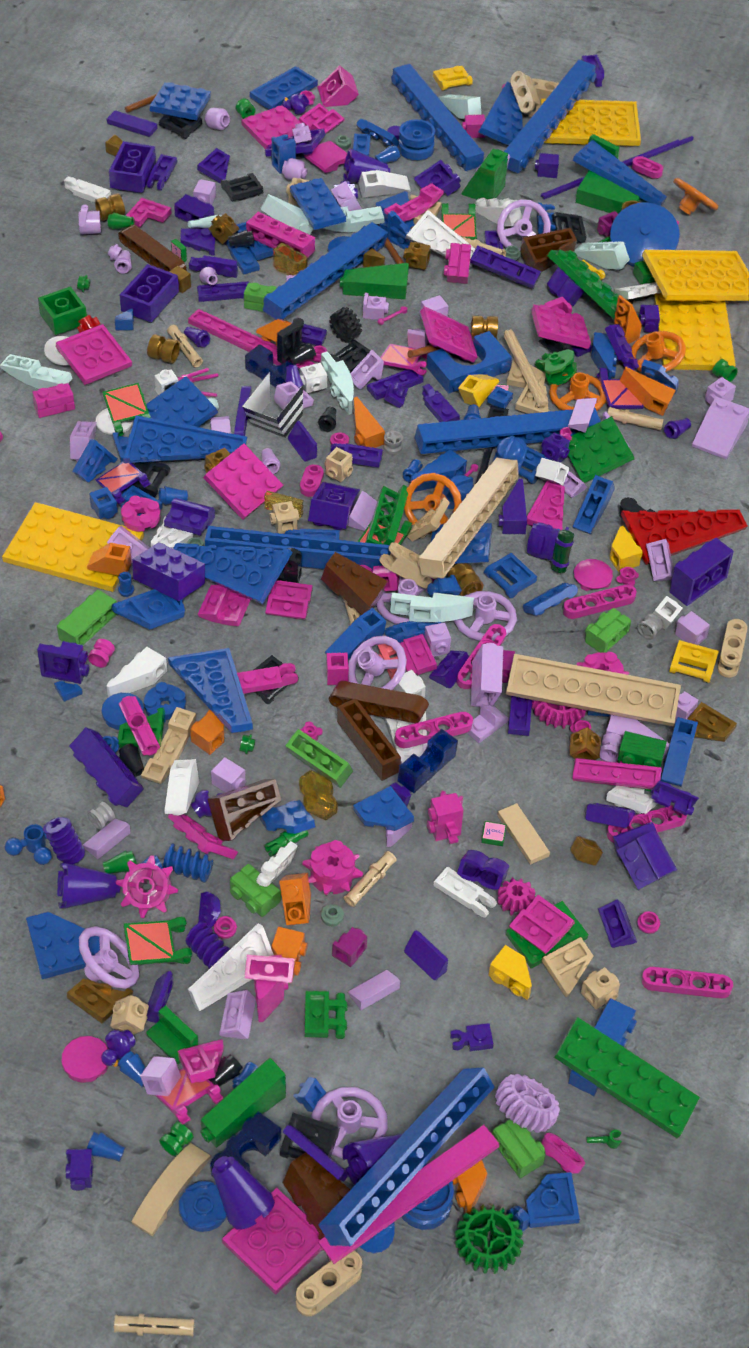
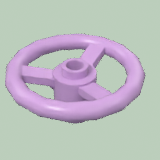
M517 200L502 210L497 221V233L500 242L505 248L512 245L506 239V236L513 234L519 237L536 235L532 231V224L529 221L532 209L536 210L542 217L544 223L543 233L550 232L551 222L547 212L540 204L531 200ZM525 207L522 219L517 220L512 228L504 230V222L507 215L513 209ZM522 224H524V227H526V230L524 231L521 229Z
M399 577L398 593L418 596L424 590L427 592V588L420 587L414 580ZM384 591L376 604L380 614L394 624L409 621V618L398 617L387 610L384 602H391L392 593Z
M476 591L465 595V597L474 598L473 607L475 608L476 620L472 626L468 628L462 619L454 620L460 632L471 639L480 641L485 633L478 632L483 624L491 623L494 619L508 621L504 627L507 636L514 629L517 616L511 602L502 595L490 591ZM496 602L503 605L507 612L497 611ZM496 632V634H493L492 641H494L495 638L498 635H500V633Z
M376 636L364 641L353 652L348 662V681L358 683L355 675L357 662L366 671L361 683L363 685L370 686L374 676L381 675L385 669H397L393 678L385 686L380 687L393 690L400 683L405 673L407 659L404 648L397 640L387 636ZM379 644L389 645L396 651L398 659L384 660L373 651L372 646Z
M93 926L84 929L79 937V950L86 963L84 968L86 976L92 981L97 982L101 980L115 988L126 989L134 986L139 978V965H129V970L118 963L117 954L110 949L111 942L121 951L129 965L126 943L116 934L105 928ZM92 936H99L100 950L92 956L88 947V940ZM117 972L127 979L115 978L109 973Z
M340 1087L327 1092L317 1102L311 1114L312 1119L320 1121L324 1108L331 1102L337 1110V1126L340 1128L332 1155L342 1159L343 1148L339 1147L346 1134L355 1133L360 1127L377 1129L375 1136L372 1138L375 1139L385 1137L388 1130L387 1113L381 1101L370 1092L357 1087ZM342 1097H356L365 1100L374 1108L378 1118L362 1116V1109L358 1103L353 1100L343 1101Z

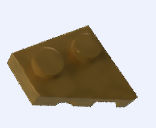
M703 702L687 718L688 720L698 722L694 737L722 742L726 741L737 726L736 722Z
M82 979L67 992V999L103 1024L113 1015V1007L116 1001L130 995L133 996V991L128 988L125 991L112 989V986L106 983H96L92 980Z

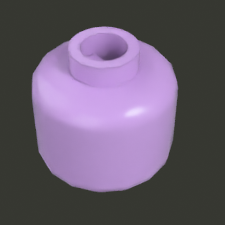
M212 107L207 111L205 121L210 129L223 130L228 126L230 117L225 109Z
M290 158L284 162L282 174H284L285 179L290 181L293 178L305 179L308 169L305 168L303 161Z

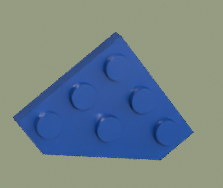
M50 912L26 917L42 979L86 967V963L79 950V937L84 928ZM92 936L88 940V947L92 956L100 950L99 936Z

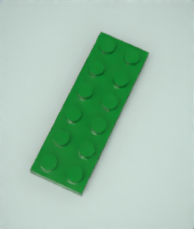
M551 250L547 256L615 320L619 295L611 290V286L602 282L600 276L592 272L585 262L580 261L575 252L571 250Z
M579 1017L574 1020L554 1056L555 1059L675 1138L681 1136L700 1098Z

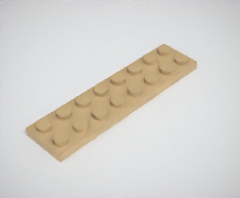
M514 654L506 695L674 727L681 685Z

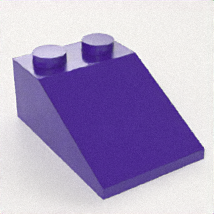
M322 482L311 499L308 521L319 526L329 525L337 530L346 529L360 489Z

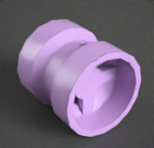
M615 733L605 734L602 739V746L600 747V758L606 762H617L623 738Z

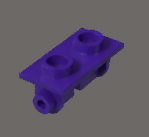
M658 781L650 792L652 793L651 799L655 803L668 808L670 803L673 802L672 810L685 816L687 814L692 815L694 811L693 806L699 799L687 791H682L661 781Z

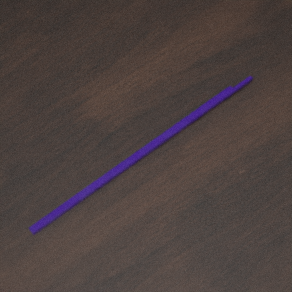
M690 136L683 140H675L635 157L650 158L691 142L694 137ZM632 157L622 162L626 166L632 165L633 159L635 157ZM584 177L541 194V197H544L543 200L575 188L581 184Z

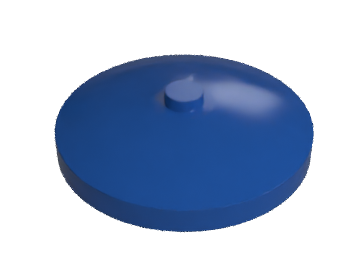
M643 202L626 207L616 216L611 227L610 241L624 242L630 259L626 264L634 267L635 262L644 261L642 256L644 250H676L680 231L675 217L667 209L654 203Z

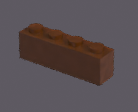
M355 698L338 706L337 723L381 781L399 773L401 756L358 700Z

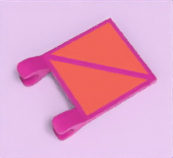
M389 344L380 357L384 361V365L410 369L419 375H424L427 372L421 369V367H426L427 363L425 361L418 362L421 357L427 360V354L412 358L407 355L409 350L416 348Z
M184 1068L179 1070L181 1078L169 1096L155 1095L176 1116L182 1125L191 1120L187 1115L186 1106L205 1094H208L215 1104L224 1099L219 1093L221 1091L220 1087L214 1085L208 1079L204 1082L191 1083Z

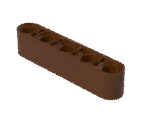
M133 224L118 233L121 243L148 264L168 272L177 266L184 270L187 269L181 258L138 226Z
M339 681L329 696V702L336 708L356 698L369 715L410 723H419L429 706L428 701L420 695L348 681Z

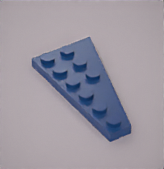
M506 82L478 132L506 145H510L523 129V119L510 82Z
M594 140L574 155L572 161L638 195L649 203L661 206L667 198L661 191L644 180Z
M136 415L123 463L201 459L222 448H226L231 454L242 444H247V437Z
M176 543L173 549L205 563V579L261 604L264 603L292 555L290 549L274 550L273 548H266L265 550L255 549L254 547L199 546L198 544Z
M229 648L168 657L169 665L231 733L253 730L251 716Z

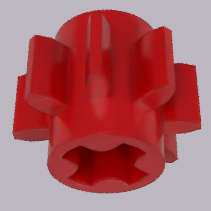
M88 315L78 321L80 326L77 329L81 333L99 326L100 322L97 317L92 318L91 315Z

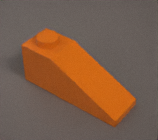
M357 396L354 397V439L356 444L372 448L384 445L385 430Z

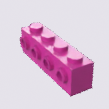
M257 212L246 222V230L253 231L254 240L304 262L315 252V237L263 213Z

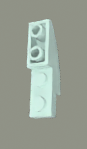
M381 206L348 211V207H341L346 215V222L324 227V229L339 232H358L363 226H367L371 222L375 224L384 223V215Z
M328 351L321 353L320 363L326 371L329 381L332 383L330 387L332 396L336 397L342 409H345L348 414H352L354 387L347 366L343 360L335 362Z
M10 354L0 364V368L37 389L53 387L60 383H69L72 380L70 372L42 367L39 360Z
M392 593L390 613L409 615V621L415 622L453 621L472 616L474 598L433 593V598Z

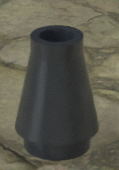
M248 229L228 236L230 247H251V245L255 244L253 231H248Z
M304 343L288 357L291 365L313 360V357L316 356L315 349L310 343Z
M327 407L318 419L320 429L325 432H329L336 427L337 411L334 407Z
M130 743L120 748L119 758L135 777L140 776L144 767L138 747Z
M229 1054L220 1061L215 1077L208 1080L220 1087L240 1075L243 1067L234 1056Z

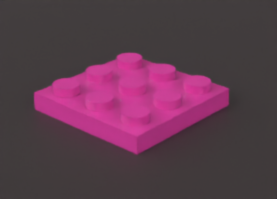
M282 105L242 119V126L264 149L271 144L272 137L288 135L289 138L294 136L292 128H295L296 124L301 123Z
M533 304L531 312L539 337L589 349L591 341L584 318L580 314H570L562 309L555 310L546 305Z
M424 306L420 312L428 342L432 346L441 347L450 354L454 353L461 359L474 363L477 359V353L469 327Z
M103 324L56 342L57 350L84 385L132 366L131 359Z
M245 443L203 477L242 520L283 487V484Z
M278 1188L271 1192L275 1204L265 1218L262 1215L255 1219L257 1224L247 1229L236 1230L233 1228L222 1238V1243L275 1295L323 1250L319 1245V1233L313 1224L309 1225L306 1220L307 1215Z

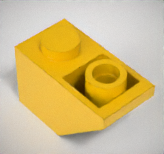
M485 374L468 375L458 389L464 403L469 405L475 404L480 407L500 381Z
M621 526L617 532L609 558L618 572L624 567L634 568L639 566L642 557L640 546L636 545L630 532H627L624 526Z
M505 945L491 962L488 976L495 983L509 988L516 996L528 1000L532 983L525 956Z

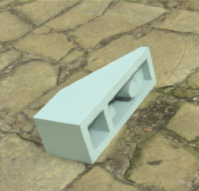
M452 94L438 97L446 108L459 119H465V115H481L480 97Z
M268 194L261 207L263 212L282 223L310 235L313 228L301 208Z
M624 242L582 243L574 250L577 256L605 269L620 270L630 260Z

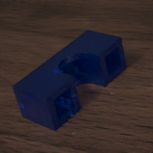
M260 344L245 355V369L262 380L270 372V384L275 388L277 385L286 383V366L294 365L289 361L281 365H273V352Z
M440 729L428 740L427 747L420 757L413 753L400 765L398 782L412 793H415L456 756L458 740L445 730Z
M259 1111L253 1118L249 1117L243 1124L239 1134L233 1135L229 1139L224 1151L217 1153L211 1160V1176L214 1178L212 1173L214 1163L223 1156L235 1158L250 1173V1164L244 1161L241 1156L247 1151L254 1150L266 1157L281 1140V1128Z

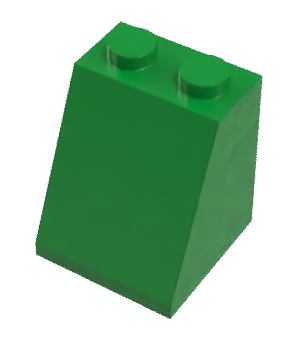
M493 148L462 191V195L476 200L480 198H497L505 187L508 153Z

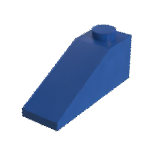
M595 475L573 524V528L591 535L615 490L613 481Z

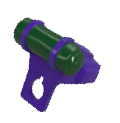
M534 523L528 538L527 553L540 559L550 560L553 571L565 573L567 566H569L574 533L569 531V527L559 531L549 524Z

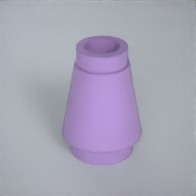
M127 250L121 251L114 262L115 269L119 273L124 274L131 270V255Z
M211 267L203 268L200 272V280L204 284H216L218 280L216 271Z
M266 448L261 453L262 463L275 474L280 468V461L271 449Z

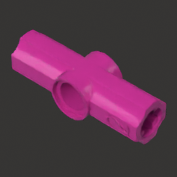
M135 696L122 698V701L119 703L120 709L142 754L150 756L157 753L160 745Z

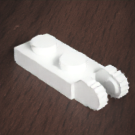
M290 841L285 848L281 847L276 857L272 856L269 861L262 865L261 873L256 880L257 883L262 887L269 886L291 864L298 846Z
M446 867L434 881V887L467 908L472 909L475 914L486 918L489 911L477 902L478 899L490 908H494L497 904L492 896L483 891L484 889L471 881L463 879L449 867Z

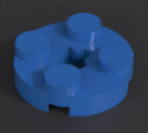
M165 682L157 683L144 697V708L147 715L150 716L157 713L158 708H164V722L171 719L176 707L186 710L185 693L180 688ZM168 701L170 704L161 705V702Z

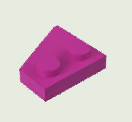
M223 1040L178 1050L179 1060L191 1083L204 1082L215 1077L224 1051Z

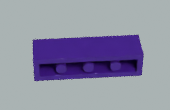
M85 727L69 745L74 752L73 756L85 765V771L97 780L96 785L101 790L106 791L109 795L107 797L108 800L115 806L128 807L144 790L143 786L97 731Z

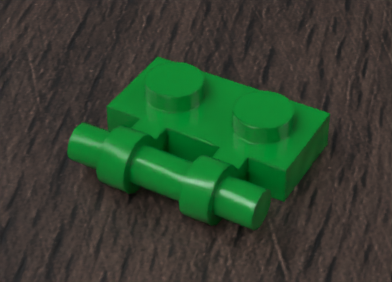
M306 991L305 1037L328 1038V1029H334L337 1039L345 1038V1031L347 1030L345 1012L348 1010V1003L345 1001L344 993H337L336 1000H329V991ZM329 1010L336 1012V1018H329Z

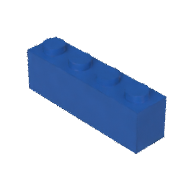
M610 998L595 1029L625 1048L628 1040L625 1037L627 1033L632 1034L637 1024V1021L634 1020L636 1010ZM571 1071L568 1084L595 1096L599 1087L575 1071Z

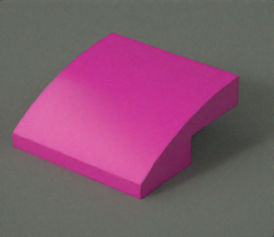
M319 103L299 117L298 120L304 123L305 126L308 125L309 130L324 129L325 134H327L342 123L345 118L334 109L328 111Z
M327 141L317 145L311 154L304 155V157L324 172L336 171L339 164L345 163L347 152L332 141Z
M276 580L268 597L265 614L306 620L313 585Z
M210 585L198 616L223 625L240 626L251 599L220 585Z
M537 895L526 910L522 909L509 925V928L546 954L564 937L575 922L540 895Z

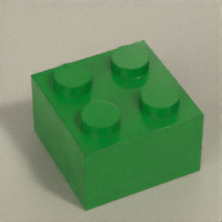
M71 286L38 297L40 315L55 335L79 327L80 323L78 321L87 316L86 306Z

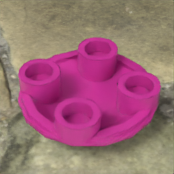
M586 559L576 565L574 577L580 584L581 589L589 591L591 589L609 587L613 578V572L609 565L603 561Z

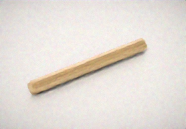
M511 329L506 330L504 338L537 405L545 407L548 400L514 331Z

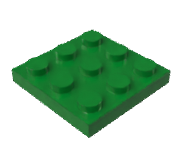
M612 416L588 427L586 433L580 431L572 435L568 447L570 449L568 457L580 480L584 483L594 479L595 475L601 476L635 459Z

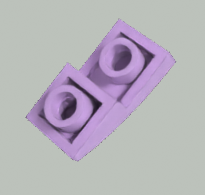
M304 123L296 124L295 128H292L296 143L312 140L308 125L305 126Z

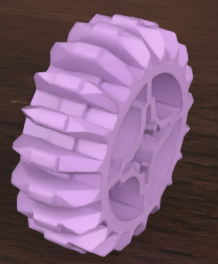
M510 1074L500 1083L495 1095L497 1099L496 1104L500 1106L499 1110L506 1114L505 1117L510 1118L513 1124L520 1125V1128H527L529 1132L532 1130L536 1133L540 1131L546 1132L547 1129L554 1125L559 1115L560 1108L558 1107V1101L555 1100V1095L549 1093V1088L543 1087L542 1083L536 1082L534 1078L529 1079L527 1075L522 1077L520 1074Z

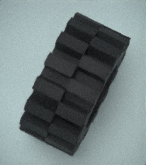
M342 307L333 313L329 320V323L332 324L330 328L334 329L332 332L336 333V337L345 343L352 341L362 332V324H359L360 319H357V314H353V310H349L348 307Z

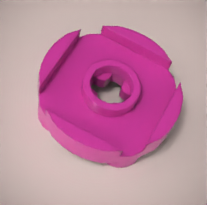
M132 496L121 508V519L124 525L133 531H145V528L150 526L152 529L159 523L161 518L159 503L148 498Z

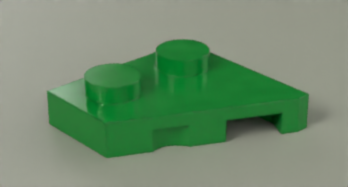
M158 708L157 713L146 717L160 747L165 719L164 708ZM128 723L121 724L118 734L119 748L130 743L139 748Z

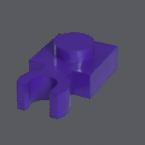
M489 1023L466 1026V1032L453 1030L450 1033L451 1039L458 1038L460 1040L459 1042H453V1050H461L469 1045L470 1051L493 1049L494 1043Z

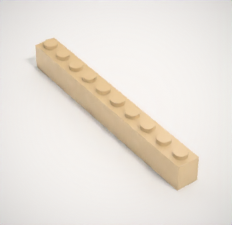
M496 458L489 465L486 472L482 474L479 481L466 495V498L459 504L456 511L451 514L449 520L419 556L418 565L421 569V575L438 578L446 576L482 525L519 478L517 460Z

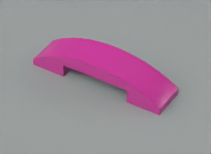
M431 183L420 189V194L416 198L401 206L395 203L384 209V213L388 215L393 210L403 221L413 219L432 207L440 199L444 191Z

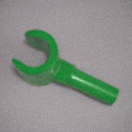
M615 1129L608 1136L587 1137V1143H607L610 1148L615 1149L620 1146L622 1141H616L613 1138L620 1137L622 1133L620 1130Z

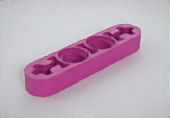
M626 584L565 601L563 614L569 619H576L629 605L635 601L637 591L632 585ZM611 597L614 601L608 602L604 598ZM586 602H593V603H595L596 605L593 606V607H590V606L586 605L585 603H586Z
M494 624L489 627L460 669L456 679L457 685L460 688H471V662L482 644L494 643L497 646L502 645L506 637V629L502 625ZM496 632L500 633V635H498L495 638V640L492 641L493 634H496ZM470 672V679L467 681H463V678H466V676Z
M458 712L403 726L396 730L394 742L400 748H410L464 734L471 730L473 717L467 712ZM444 724L447 725L449 729L444 731L439 729L438 726ZM424 729L427 730L430 734L424 736L421 735L418 731Z
M673 805L668 808L664 807L649 811L646 814H638L633 817L627 829L609 825L607 838L614 843L613 836L618 835L617 832L624 833L634 829L631 826L632 824L639 823L644 825L652 822L651 819L656 817L663 821L662 824L653 823L657 833L680 827L685 824L687 815L685 816L672 810Z
M660 967L646 968L641 980L642 985L651 991L721 999L729 997L733 988V981L726 975ZM654 976L655 982H652L649 977ZM677 977L682 981V984L678 986L673 985L669 979ZM701 980L704 982L705 987L697 988L693 985V981ZM710 982H712V989H709ZM720 983L723 984L725 990L721 989V987L719 986Z

